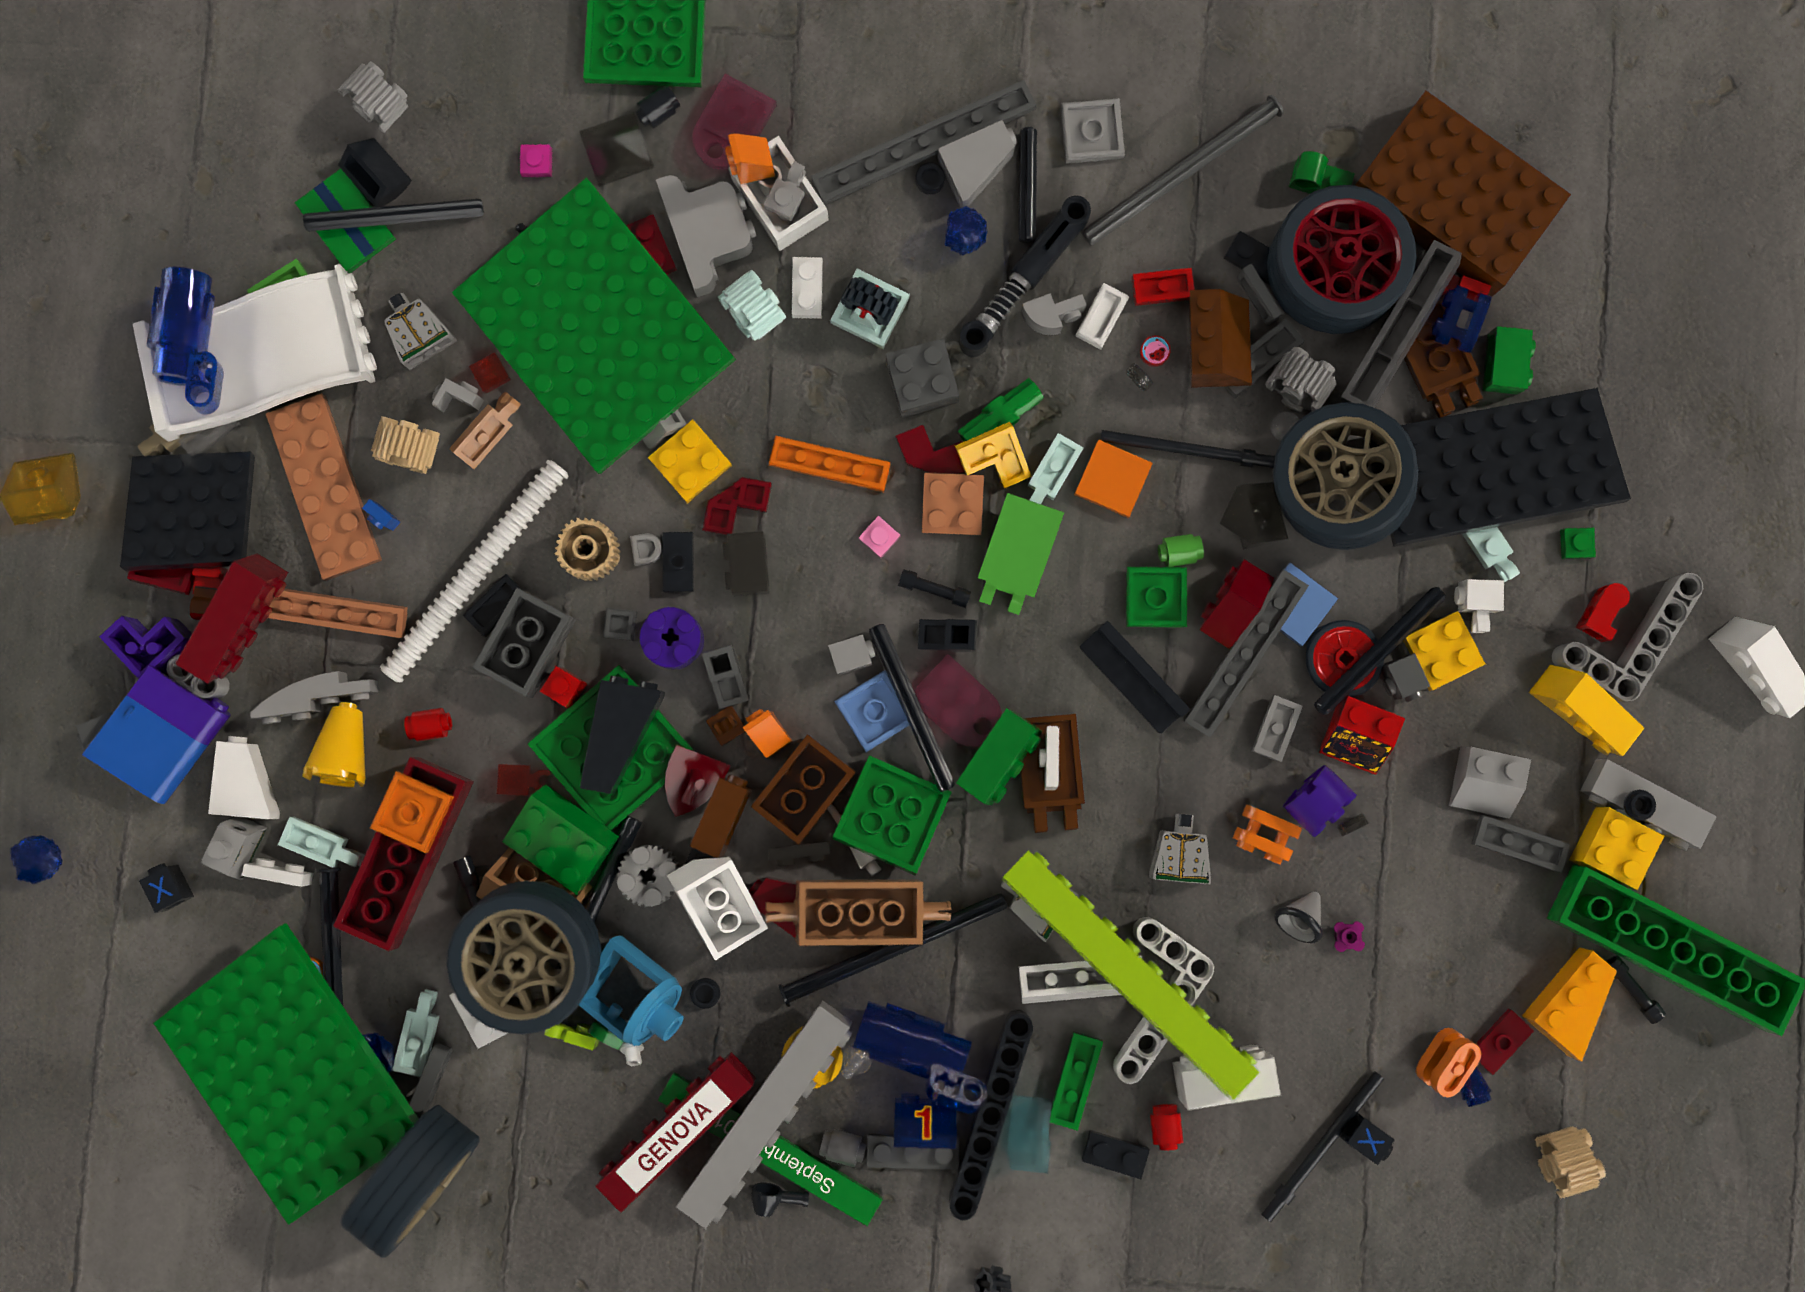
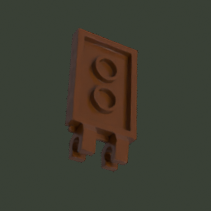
M1442 295L1404 358L1422 398H1426L1427 402L1432 401L1438 418L1449 416L1455 410L1449 393L1459 390L1460 397L1466 408L1478 404L1479 400L1483 398L1476 383V378L1481 373Z
M1076 714L1025 718L1042 730L1039 736L1041 738L1040 744L1034 752H1028L1022 761L1024 766L1020 772L1024 809H1027V814L1033 813L1035 833L1047 832V812L1063 811L1065 831L1077 830V809H1082L1081 805L1085 804ZM1047 726H1058L1059 785L1055 791L1044 790L1045 767H1039V750L1045 749V729Z

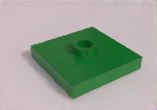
M1127 567L1126 627L1186 628L1187 567Z

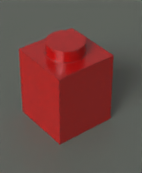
M555 666L540 692L562 706L569 708L578 700L588 683L566 669Z

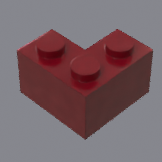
M1245 559L1238 568L1232 566L1223 579L1224 583L1215 596L1218 600L1215 604L1209 602L1200 616L1204 621L1199 630L1228 649H1231L1259 613L1274 581V577Z

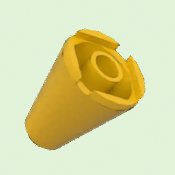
M339 702V706L331 708L303 768L302 776L311 780L312 775L320 777L319 783L326 785L354 787L355 782H357L360 787L364 786L366 776L363 712L357 709L358 706L356 704Z

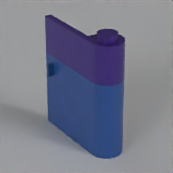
M149 665L82 755L153 801L165 804L231 715L227 711L229 706L217 698L212 700L201 699Z

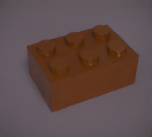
M807 734L751 807L799 845L851 780L856 771Z

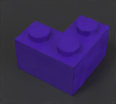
M121 616L99 637L139 679L149 665L165 674L168 661L173 656L181 655L192 633L180 620L164 616L148 631L138 619Z

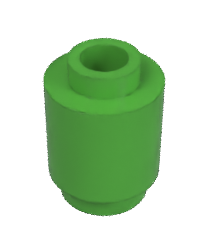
M1186 534L1163 538L1162 544L1158 545L1160 562H1165L1167 567L1194 564L1197 560L1203 559L1204 549L1201 537Z

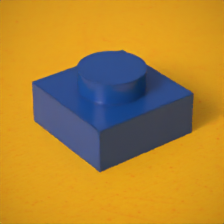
M371 499L362 507V509L370 514L367 520L380 530L386 527L394 531L400 524L396 517Z

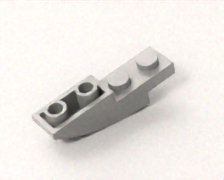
M339 671L309 677L279 690L261 702L250 712L251 719H262V724L280 723L281 717L292 716V720L311 719V713L321 712L320 700L321 705L337 704L340 702L339 698L349 696L351 701L370 699L369 694L379 693L378 681L368 679L348 682L347 673Z

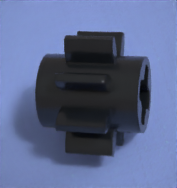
M992 1265L991 1269L982 1267L981 1272L974 1279L975 1291L1012 1292L1011 1276L1003 1274V1268Z

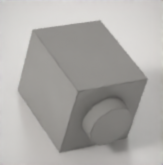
M863 634L828 645L838 676L871 666L870 658L876 657L871 639L865 641Z

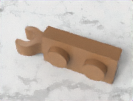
M504 392L499 397L496 408L494 409L488 404L449 449L472 469H475L513 426L507 419L518 410L521 404L507 392Z

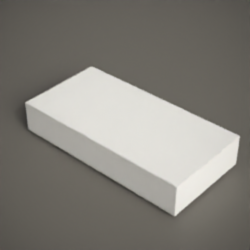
M1103 283L1075 336L1101 350L1130 296Z

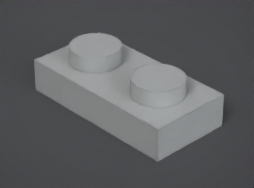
M1272 695L1251 751L1277 762H1282L1303 706Z

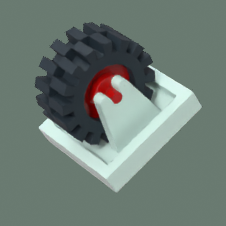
M856 269L830 322L884 349L910 298V294Z

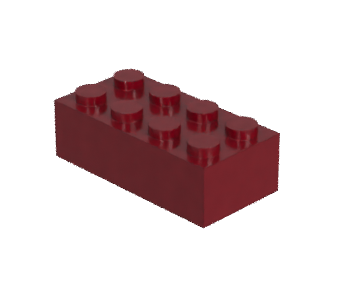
M258 553L233 561L175 664L207 684L218 678L222 679L230 672L234 673L243 662L244 658L241 657V654L245 647L249 648L257 638L258 633L255 630L259 623H263L269 617L272 611L270 604L274 597L278 598L287 585L284 580L289 572Z

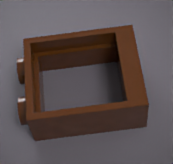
M728 775V778L718 779L690 843V847L715 858L724 856L753 790L746 787L748 781L735 775Z

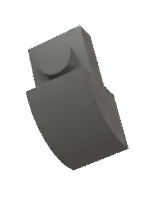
M730 644L702 652L719 709L748 701V694L733 645Z

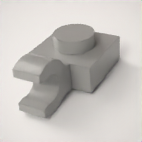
M794 161L786 181L779 178L776 179L764 203L766 209L792 221L805 195L804 191L798 188L806 174L805 166Z

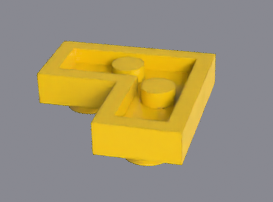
M1010 422L955 446L967 475L994 464L1004 489L1032 477L1014 427Z

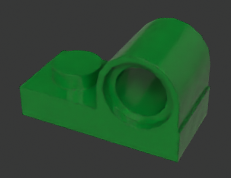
M1305 151L1296 160L1288 187L1311 194L1314 191L1330 186L1352 185L1355 173L1327 165L1329 159L1321 153Z

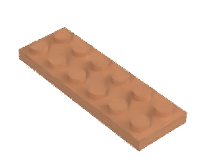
M321 393L266 413L322 579L327 581L382 561L371 526L367 520L366 512L362 509L363 503L326 396Z

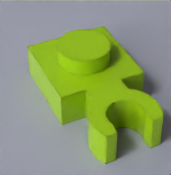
M559 1023L546 1029L544 1033L546 1036L562 1039L566 1043L592 1051L599 1045V1040L588 1033L587 1030L590 1025L578 1023L577 1027H570Z

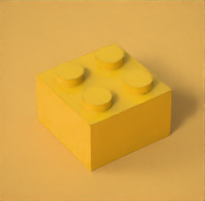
M1595 807L1569 860L1580 866L1588 867L1629 889L1638 890L1664 835L1610 807Z

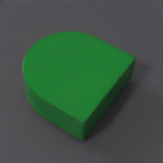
M593 1021L587 1030L593 1037L617 1050L623 1044L620 1038L599 1021Z

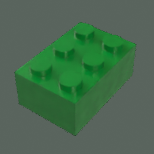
M544 785L530 796L502 842L577 895L590 883L619 836L549 786Z

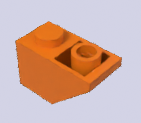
M735 133L728 135L730 146H726L725 151L732 176L738 174L740 185L775 177L766 137Z
M759 709L746 718L748 724L743 729L766 758H770L793 742L772 711L767 710L764 712Z

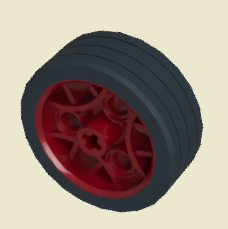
M1353 185L1323 188L1314 191L1300 200L1288 213L1280 226L1269 250L1267 260L1268 281L1278 303L1298 323L1312 330L1329 334L1355 332L1367 328L1381 319L1407 289L1414 274L1417 257L1415 238L1408 221L1401 211L1384 196L1370 189ZM1335 222L1349 224V230L1334 228ZM1309 240H1317L1321 244V248L1313 247ZM1362 244L1370 245L1373 252L1364 250ZM1309 267L1316 280L1308 282L1302 270ZM1368 271L1382 283L1380 288L1361 280L1363 274ZM1333 285H1341L1345 293H1338Z

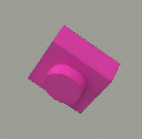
M550 144L520 145V174L522 177H552V148Z

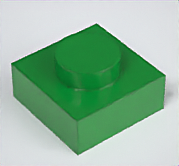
M1564 528L1560 530L1562 559H1592L1596 557L1594 528Z

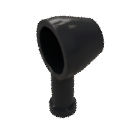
M756 1183L752 1186L751 1192L754 1213L762 1217H770L774 1214L779 1203L808 1207L809 1191H785L772 1183Z

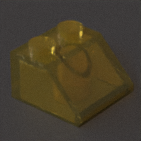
M73 453L14 462L0 492V500L14 525L36 524L44 520L66 519L74 516L81 499L76 458Z

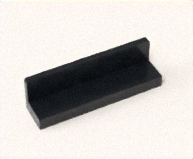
M1106 621L1080 645L1082 652L1158 733H1163L1178 718H1182L1190 710L1109 621Z

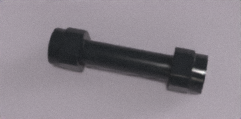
M903 569L898 586L910 591L915 588L951 600L952 605L966 608L971 591L958 586L957 589H953L917 577L918 573Z
M1618 955L1606 961L1617 971L1614 979H1618L1641 1006V1013L1651 1024L1661 1021L1666 1016V1012L1655 999L1651 1000L1629 974L1628 970L1630 968Z

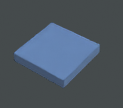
M1289 563L1284 570L1309 586L1280 629V632L1301 647L1338 598L1292 563Z
M885 670L834 701L865 752H868L909 726Z

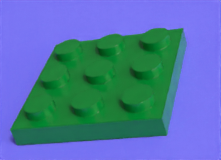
M869 755L832 839L915 876L952 792L949 790L940 792L935 784Z

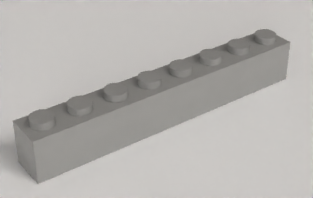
M822 1000L681 1197L676 1208L705 1229L711 1221H714L716 1224L727 1210V1207L723 1204L729 1196L734 1199L745 1185V1182L741 1180L747 1171L753 1174L763 1159L759 1155L765 1146L771 1148L781 1134L777 1130L783 1120L789 1123L799 1108L795 1106L801 1095L804 1098L809 1096L817 1084L813 1081L819 1071L822 1073L826 1072L835 1059L831 1056V1053L836 1046L843 1048L851 1037L852 1032L849 1031L852 1021Z

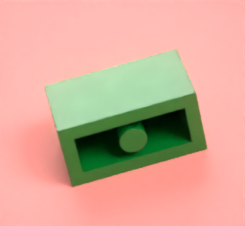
M1497 326L1487 334L1483 391L1518 395L1528 389L1533 380L1530 359L1533 357L1536 348V342L1532 340L1533 330Z

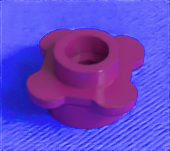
M1358 921L1352 924L1337 922L1334 925L1333 929L1336 940L1334 947L1337 951L1344 952L1346 949H1354L1359 952L1364 949L1365 943L1362 941L1364 926ZM1347 934H1351L1352 938L1348 940Z

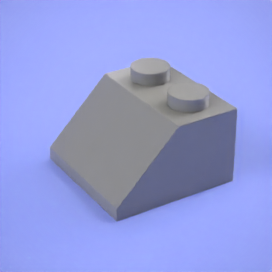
M1460 747L1449 806L1510 819L1526 790L1531 759L1475 747Z

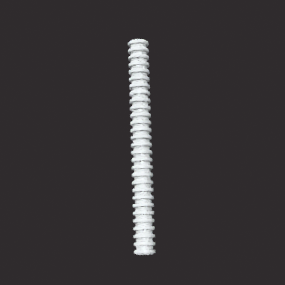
M547 460V466L540 468L541 473L539 475L535 474V480L528 483L530 487L527 490L525 488L522 490L524 494L516 498L518 500L516 504L512 503L510 505L512 509L505 511L506 516L504 519H499L500 524L493 526L494 531L492 533H487V540L483 539L481 541L482 546L475 548L477 552L474 555L470 554L469 562L465 561L463 563L465 567L457 570L459 573L457 577L453 576L451 578L453 580L452 583L445 585L447 589L440 591L441 596L439 599L435 598V604L428 606L429 611L427 613L423 612L422 620L418 619L416 621L417 626L410 628L411 633L404 636V642L400 641L398 643V649H393L392 657L388 656L386 658L387 663L380 665L381 671L395 682L402 683L404 681L403 676L410 673L409 668H414L416 666L414 662L416 660L420 661L422 658L420 655L428 651L426 647L434 644L432 640L434 638L438 639L439 631H444V625L446 623L450 624V618L457 615L456 610H461L463 608L462 603L468 602L469 594L473 595L475 593L473 589L481 586L479 582L487 578L485 576L487 572L491 573L493 571L491 569L493 565H498L497 560L499 557L501 559L504 557L503 552L505 550H510L509 545L511 543L515 544L516 536L520 537L522 535L520 531L528 528L526 524L534 520L532 518L533 515H538L540 513L538 509L545 507L544 502L546 499L548 501L551 499L550 494L557 492L555 488L558 485L562 486L563 483L561 481L563 478L567 479L569 476L554 461Z

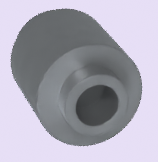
M835 1129L833 1132L825 1131L819 1155L826 1156L828 1161L855 1167L856 1161L861 1163L863 1161L866 1144L861 1143L862 1136Z

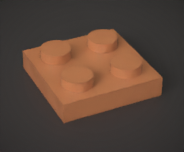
M924 472L922 533L981 535L984 475Z

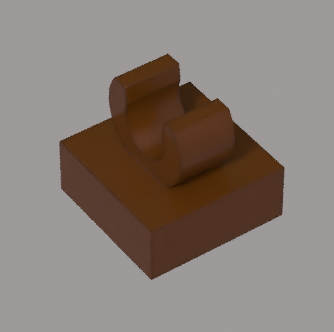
M732 705L706 720L721 746L726 745L745 733L743 729L745 725Z

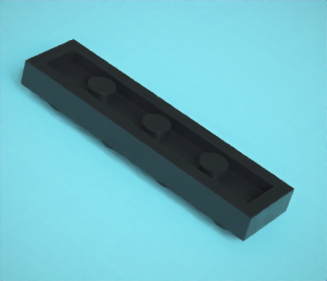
M1239 231L1223 259L1241 269L1252 263L1262 281L1270 285L1267 270L1270 247ZM1307 268L1302 270L1308 282L1316 280L1312 271ZM1333 285L1335 291L1340 293L1342 288H1340L1337 285Z

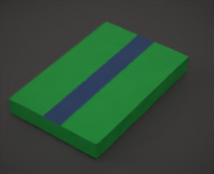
M341 169L294 202L303 215L305 213L372 208L357 186ZM386 225L316 231L347 273H352L396 240Z

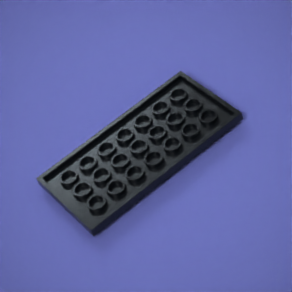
M1598 388L1401 425L1409 435L1416 451L1418 484L1416 498L1409 515L1390 536L1393 547L1629 501L1631 497ZM1371 440L1370 449L1379 446ZM1381 463L1371 464L1374 474H1378L1384 469ZM1394 484L1382 488L1390 495Z

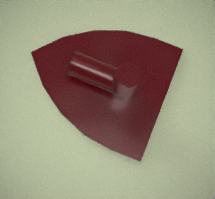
M676 744L665 771V792L674 816L678 817L691 812L706 803L711 798L718 779L726 777L731 765Z

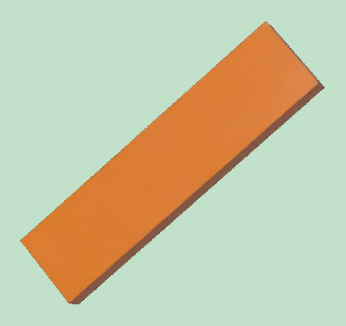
M775 436L769 460V466L880 492L885 491L891 462L780 436Z

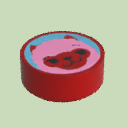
M1161 336L1148 337L1140 348L1142 361L1152 367L1163 365L1170 355V345Z

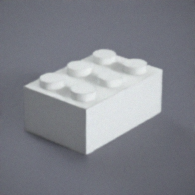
M777 136L768 142L775 177L740 185L738 174L732 176L730 167L728 168L738 190L742 192L744 199L773 243L781 251L829 219L826 206L806 176L798 187L804 191L805 195L792 221L764 207V203L776 179L779 178L786 181L788 172L795 161L780 137Z
M1258 1045L1240 1047V1052L1244 1049L1257 1061L1254 1067L1260 1073L1235 1100H1230L1185 1056H1181L1180 1061L1172 1062L1178 1099L1187 1110L1279 1096L1280 1089L1274 1057L1264 1049H1258Z

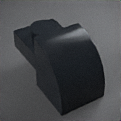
M919 619V650L976 651L977 620Z

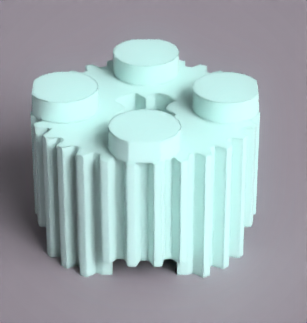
M750 270L724 289L722 294L718 296V299L725 310L730 307L729 312L737 322L735 324L747 338L751 336L752 340L756 341L786 318V315L777 305L780 302L770 288L763 290L760 286L762 284L760 278L753 270Z

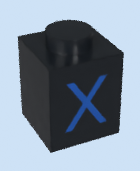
M165 863L159 864L147 871L149 874L147 877L139 880L155 913L168 911L194 897L179 865L166 866Z
M1357 1113L1340 1136L1347 1144L1376 1165L1381 1160L1384 1161L1390 1156L1393 1150L1392 1144L1395 1139L1359 1113Z

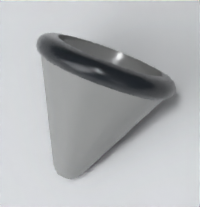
M1311 892L1293 903L1277 909L1274 918L1278 927L1290 937L1304 943H1316L1321 940L1323 934L1321 929V896L1318 892Z

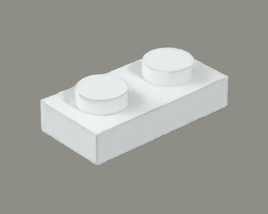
M793 257L792 318H822V257Z
M256 858V862L244 864L242 876L300 887L311 885L314 873L304 871L305 866L286 863L285 868L274 866V860Z

